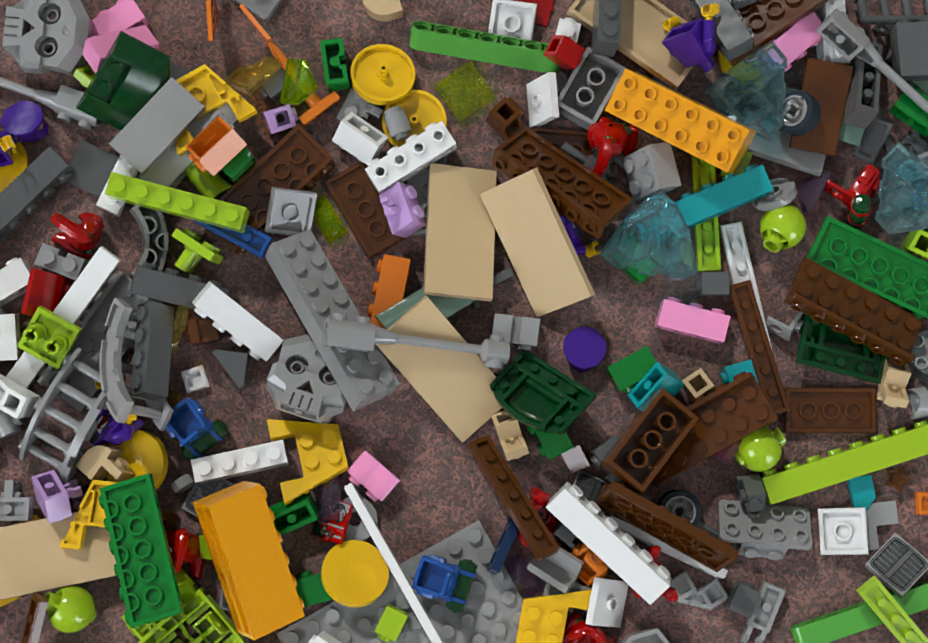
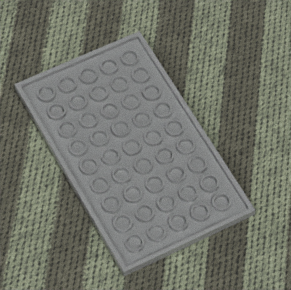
M479 520L404 561L400 566L411 585H413L416 570L424 555L434 554L446 558L447 563L456 565L463 559L472 560L478 567L476 577L469 592L468 602L463 612L454 613L445 606L446 601L437 597L435 599H428L419 594L417 596L444 643H515L523 599L504 564L500 573L493 575L487 572V567L495 548ZM389 570L387 586L375 602L363 607H348L333 601L277 633L281 643H308L314 634L317 636L322 631H325L341 643H387L377 637L378 633L374 631L389 603L409 613L396 642L391 640L390 643H431L391 570Z

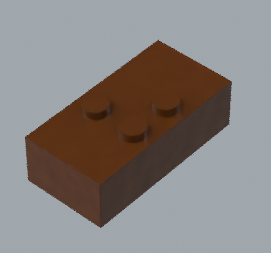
M661 388L652 394L599 464L623 484L627 485L633 492L642 493L698 421L699 417L665 389Z

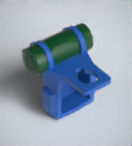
M191 397L185 398L172 408L174 411L171 420L165 428L172 438H177L180 441L179 445L182 447V454L188 461L201 458L205 452L219 441L221 442L229 434L228 427L222 420L217 419L212 422L205 415L206 411L201 404Z
M434 554L424 555L416 570L412 588L416 590L417 594L428 599H435V597L446 601L445 606L447 609L454 613L463 612L468 602L467 599L473 580L476 577L478 565L469 559L460 560L459 564L456 565L447 563L446 558Z

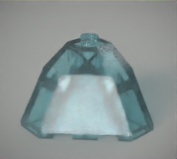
M773 41L769 42L732 66L704 93L726 116H735L737 122L757 131L756 135L763 139L769 140L784 125L783 101H785L786 97L784 74L785 68H787V58Z
M898 141L882 158L883 179L879 181L878 189L880 204L879 210H876L875 220L888 234L928 228V164Z
M664 192L645 199L629 213L600 252V256L616 269L634 268L638 269L640 274L656 276V273L668 275L670 280L680 281L697 274L690 230L678 205Z

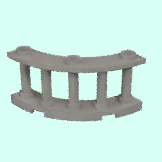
M115 297L105 322L108 331L106 340L101 341L99 361L102 392L107 394V408L118 423L125 424L128 416L134 414L152 418L159 430L164 431L174 411L166 398L151 400L130 395L131 388L125 387L122 372L132 374L133 365L121 362L122 346L134 349L135 340L124 337L127 322L137 323L136 313L132 312L133 309L123 299ZM131 397L145 400L147 407L134 405Z
M79 347L73 354L69 353L63 361L64 366L56 375L43 398L40 397L35 403L34 409L36 411L24 438L18 446V449H20L19 459L21 461L29 453L35 455L58 469L57 472L60 473L59 479L63 485L71 481L79 471L76 464L85 453L81 449L85 440L89 441L99 423L95 420L101 410H108L106 405L108 398L105 392H101L98 398L94 397L92 399L65 383L74 369L101 384L100 372L81 362L82 349ZM122 373L125 384L126 374ZM59 391L87 406L89 412L83 421L79 422L51 406ZM47 414L74 429L76 435L72 443L68 444L41 428ZM38 437L63 451V455L66 456L64 461L36 446Z

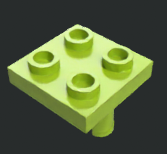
M176 228L171 235L185 244V250L174 264L184 272L192 274L202 257L216 264H220L224 258L219 254L220 249L205 240L202 243L200 241L202 237L192 230Z
M39 306L28 327L23 332L17 347L58 370L62 367L65 357L69 354L82 328L47 308Z

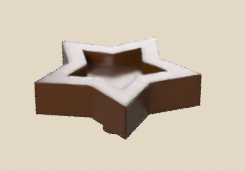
M904 466L895 471L886 469L889 478L885 485L894 486L900 493L904 484L912 481L905 475Z

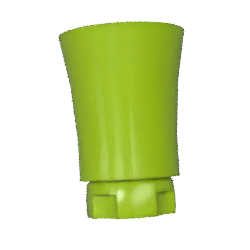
M193 161L184 171L189 181L205 197L218 200L233 186L218 174L212 176L208 170L203 173Z

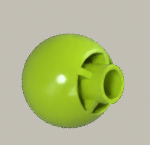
M787 204L781 208L766 211L760 221V233L764 240L763 245L771 252H779L780 249H789L796 246L803 239L806 232L805 218L794 205Z
M764 427L738 441L735 444L736 454H734V457L740 466L744 465L751 471H767L778 463L782 455L781 447L787 444L778 428L771 431Z
M70 585L58 589L56 593L48 592L45 598L48 601L47 617L51 625L57 630L65 633L78 632L95 620L97 614L95 602L92 595L86 589Z

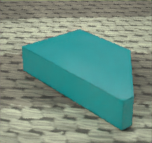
M864 475L847 480L852 508L866 507L867 511L876 498L872 475Z

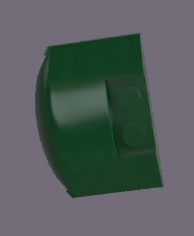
M121 31L81 97L76 109L122 130L169 80L171 57Z
M805 314L795 360L796 363L852 377L857 380L881 384L886 359L885 355L872 352L868 346L853 342L850 339L851 337L843 333L834 332L830 326L815 322L810 318L811 316Z
M522 350L490 384V389L493 391L497 402L516 420L538 431L563 435L597 397V394L525 350Z

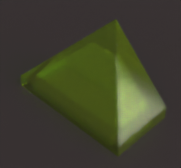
M288 59L280 103L299 105L315 92L318 86L306 60Z
M323 195L316 199L313 219L328 243L331 244L347 234L348 231L327 197Z

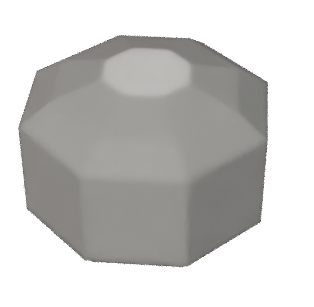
M187 473L173 481L171 487L175 493H182L189 490L194 485L195 480L191 474Z

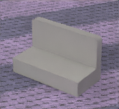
M560 548L556 554L537 561L536 557H534L529 562L527 570L566 594L576 583L584 562Z

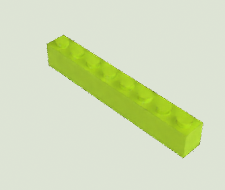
M927 420L913 423L914 428L906 430L905 426L891 430L892 435L886 437L884 433L870 437L871 441L864 444L862 440L850 443L849 449L841 450V447L827 451V456L821 458L819 454L807 457V462L799 465L797 461L785 464V469L776 471V468L763 471V476L760 478L766 492V504L772 505L927 455Z

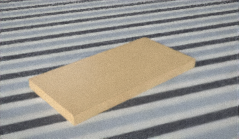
M575 0L567 11L568 16L577 20L578 23H581L591 32L593 30L594 0ZM622 0L620 44L617 50L676 91L693 66L689 68L684 67L661 43L668 33L663 28V22L673 16L679 17L680 25L688 22L657 0Z
M430 163L423 295L490 302L493 299L495 227L480 194L496 187L497 171Z
M537 167L480 194L536 317L579 302L595 294Z
M427 296L423 297L387 329L402 335L467 343ZM398 343L391 345L376 344L462 443L487 422L491 415L496 414L502 408L490 389V384L496 379V376L488 367H485V363L477 354Z
M78 512L72 513V516L50 524L45 518L1 527L0 600L116 576L114 572L115 557L109 549V541H111L109 532L102 527L88 526L83 550L60 548L59 546L62 539H65L71 527L69 525L71 521H74Z

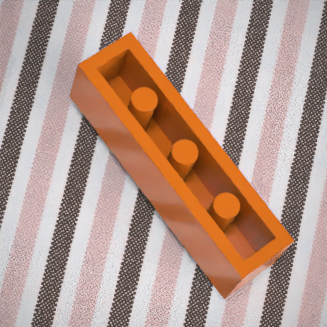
M384 254L383 260L379 259L376 271L380 273L379 281H374L372 295H376L374 304L370 303L368 309V317H371L370 323L381 327L375 316L404 299L411 259Z

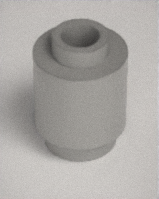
M401 106L385 110L384 120L391 138H396L397 141L408 138L412 128L405 110H402Z

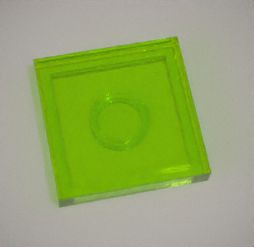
M471 60L434 84L435 89L458 122L496 98Z

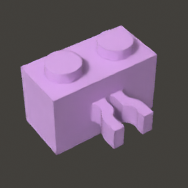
M398 182L379 195L384 214L387 217L393 235L407 238L426 226L424 212L418 203L417 192L413 186Z
M55 470L31 477L35 498L49 524L72 516L69 498L83 495L76 479L63 485Z

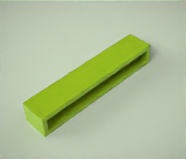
M114 172L110 173L105 195L111 199L240 233L245 232L250 211L243 206Z

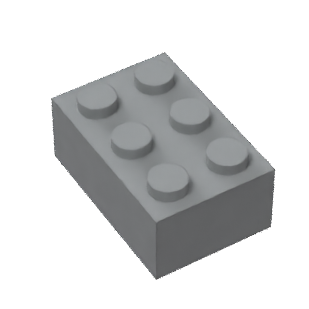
M587 47L580 64L574 69L558 96L559 114L586 130L593 123H597L625 70L624 66L606 56L591 54L592 48Z

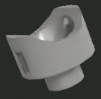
M924 386L906 389L912 407V417L910 419L928 417V390Z

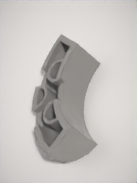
M135 205L129 212L137 221L142 235V251L137 264L143 265V262L157 265L158 270H162L169 242L164 216L160 211ZM136 266L129 274L132 278L134 277Z

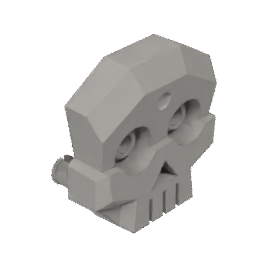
M21 0L12 7L6 6L2 46L26 73L44 74L46 70L73 76L76 69L84 64L86 59L82 53L86 39L93 36L94 23L82 0ZM52 14L57 15L55 19L50 20ZM53 47V51L47 53V49Z
M309 334L284 339L279 361L272 365L266 382V388L273 398L276 409L317 423L324 422L329 424L333 416L343 413L347 403L346 398ZM299 367L301 370L296 372L293 368ZM332 378L334 381L327 382L326 379Z

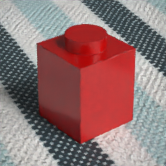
M553 35L543 56L563 69H576L582 60V54L585 49L566 35Z

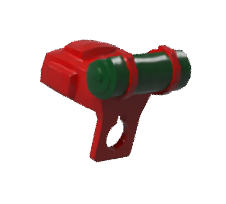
M867 164L849 190L841 188L830 180L825 184L824 191L849 208L846 216L847 223L855 229L862 228L868 222L867 217L872 212L870 198H873L878 193L881 186L880 171L874 166Z

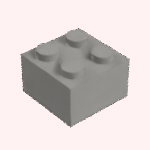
M668 142L649 144L622 158L633 201L656 198L682 186L672 147Z

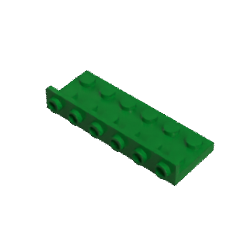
M826 216L806 258L896 306L909 311L917 319H928V262L832 217Z
M147 473L99 488L101 493L99 503L101 508L104 509L106 516L104 518V526L107 532H109L111 539L109 541V549L116 561L114 572L117 578L120 579L121 584L119 594L126 606V611L124 612L126 623L130 625V628L138 629L142 628L143 625L183 614V605L152 474Z

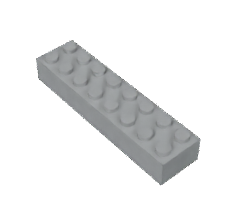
M311 229L271 243L265 258L352 411L354 412L391 395L400 383L376 344H374L372 352L322 346L327 317L332 318L333 313L346 314L347 320L356 321V316H360Z

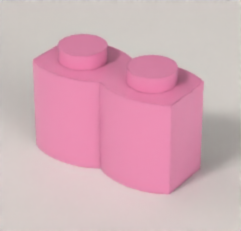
M364 451L347 471L350 474L348 479L357 487L362 484L368 490L366 494L375 502L378 499L381 502L384 501L401 481L367 451Z

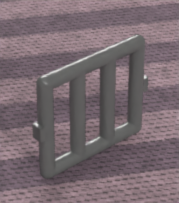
M853 0L854 3H857L860 21L864 25L896 24L897 21L909 19L911 22H919L921 19L928 18V0H923L926 15H914L911 0H901L904 15H891L888 0H879L882 15H869L866 0Z

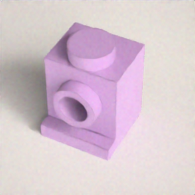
M290 104L261 112L269 134L295 127V121L298 120L297 112L294 107H290ZM278 114L284 116V121L281 123L276 119Z

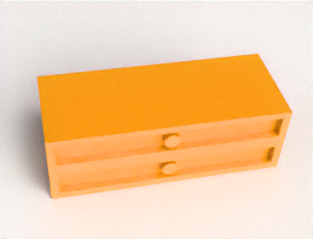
M626 68L604 110L727 173L736 172L757 132L638 72Z
M242 481L193 502L236 630L239 634L255 641L304 617V602L297 594L295 588L297 587V582L294 575L290 573L288 567L290 561L281 546L282 537L279 531L275 529L273 523L275 516L273 511L268 508L265 488L259 483Z

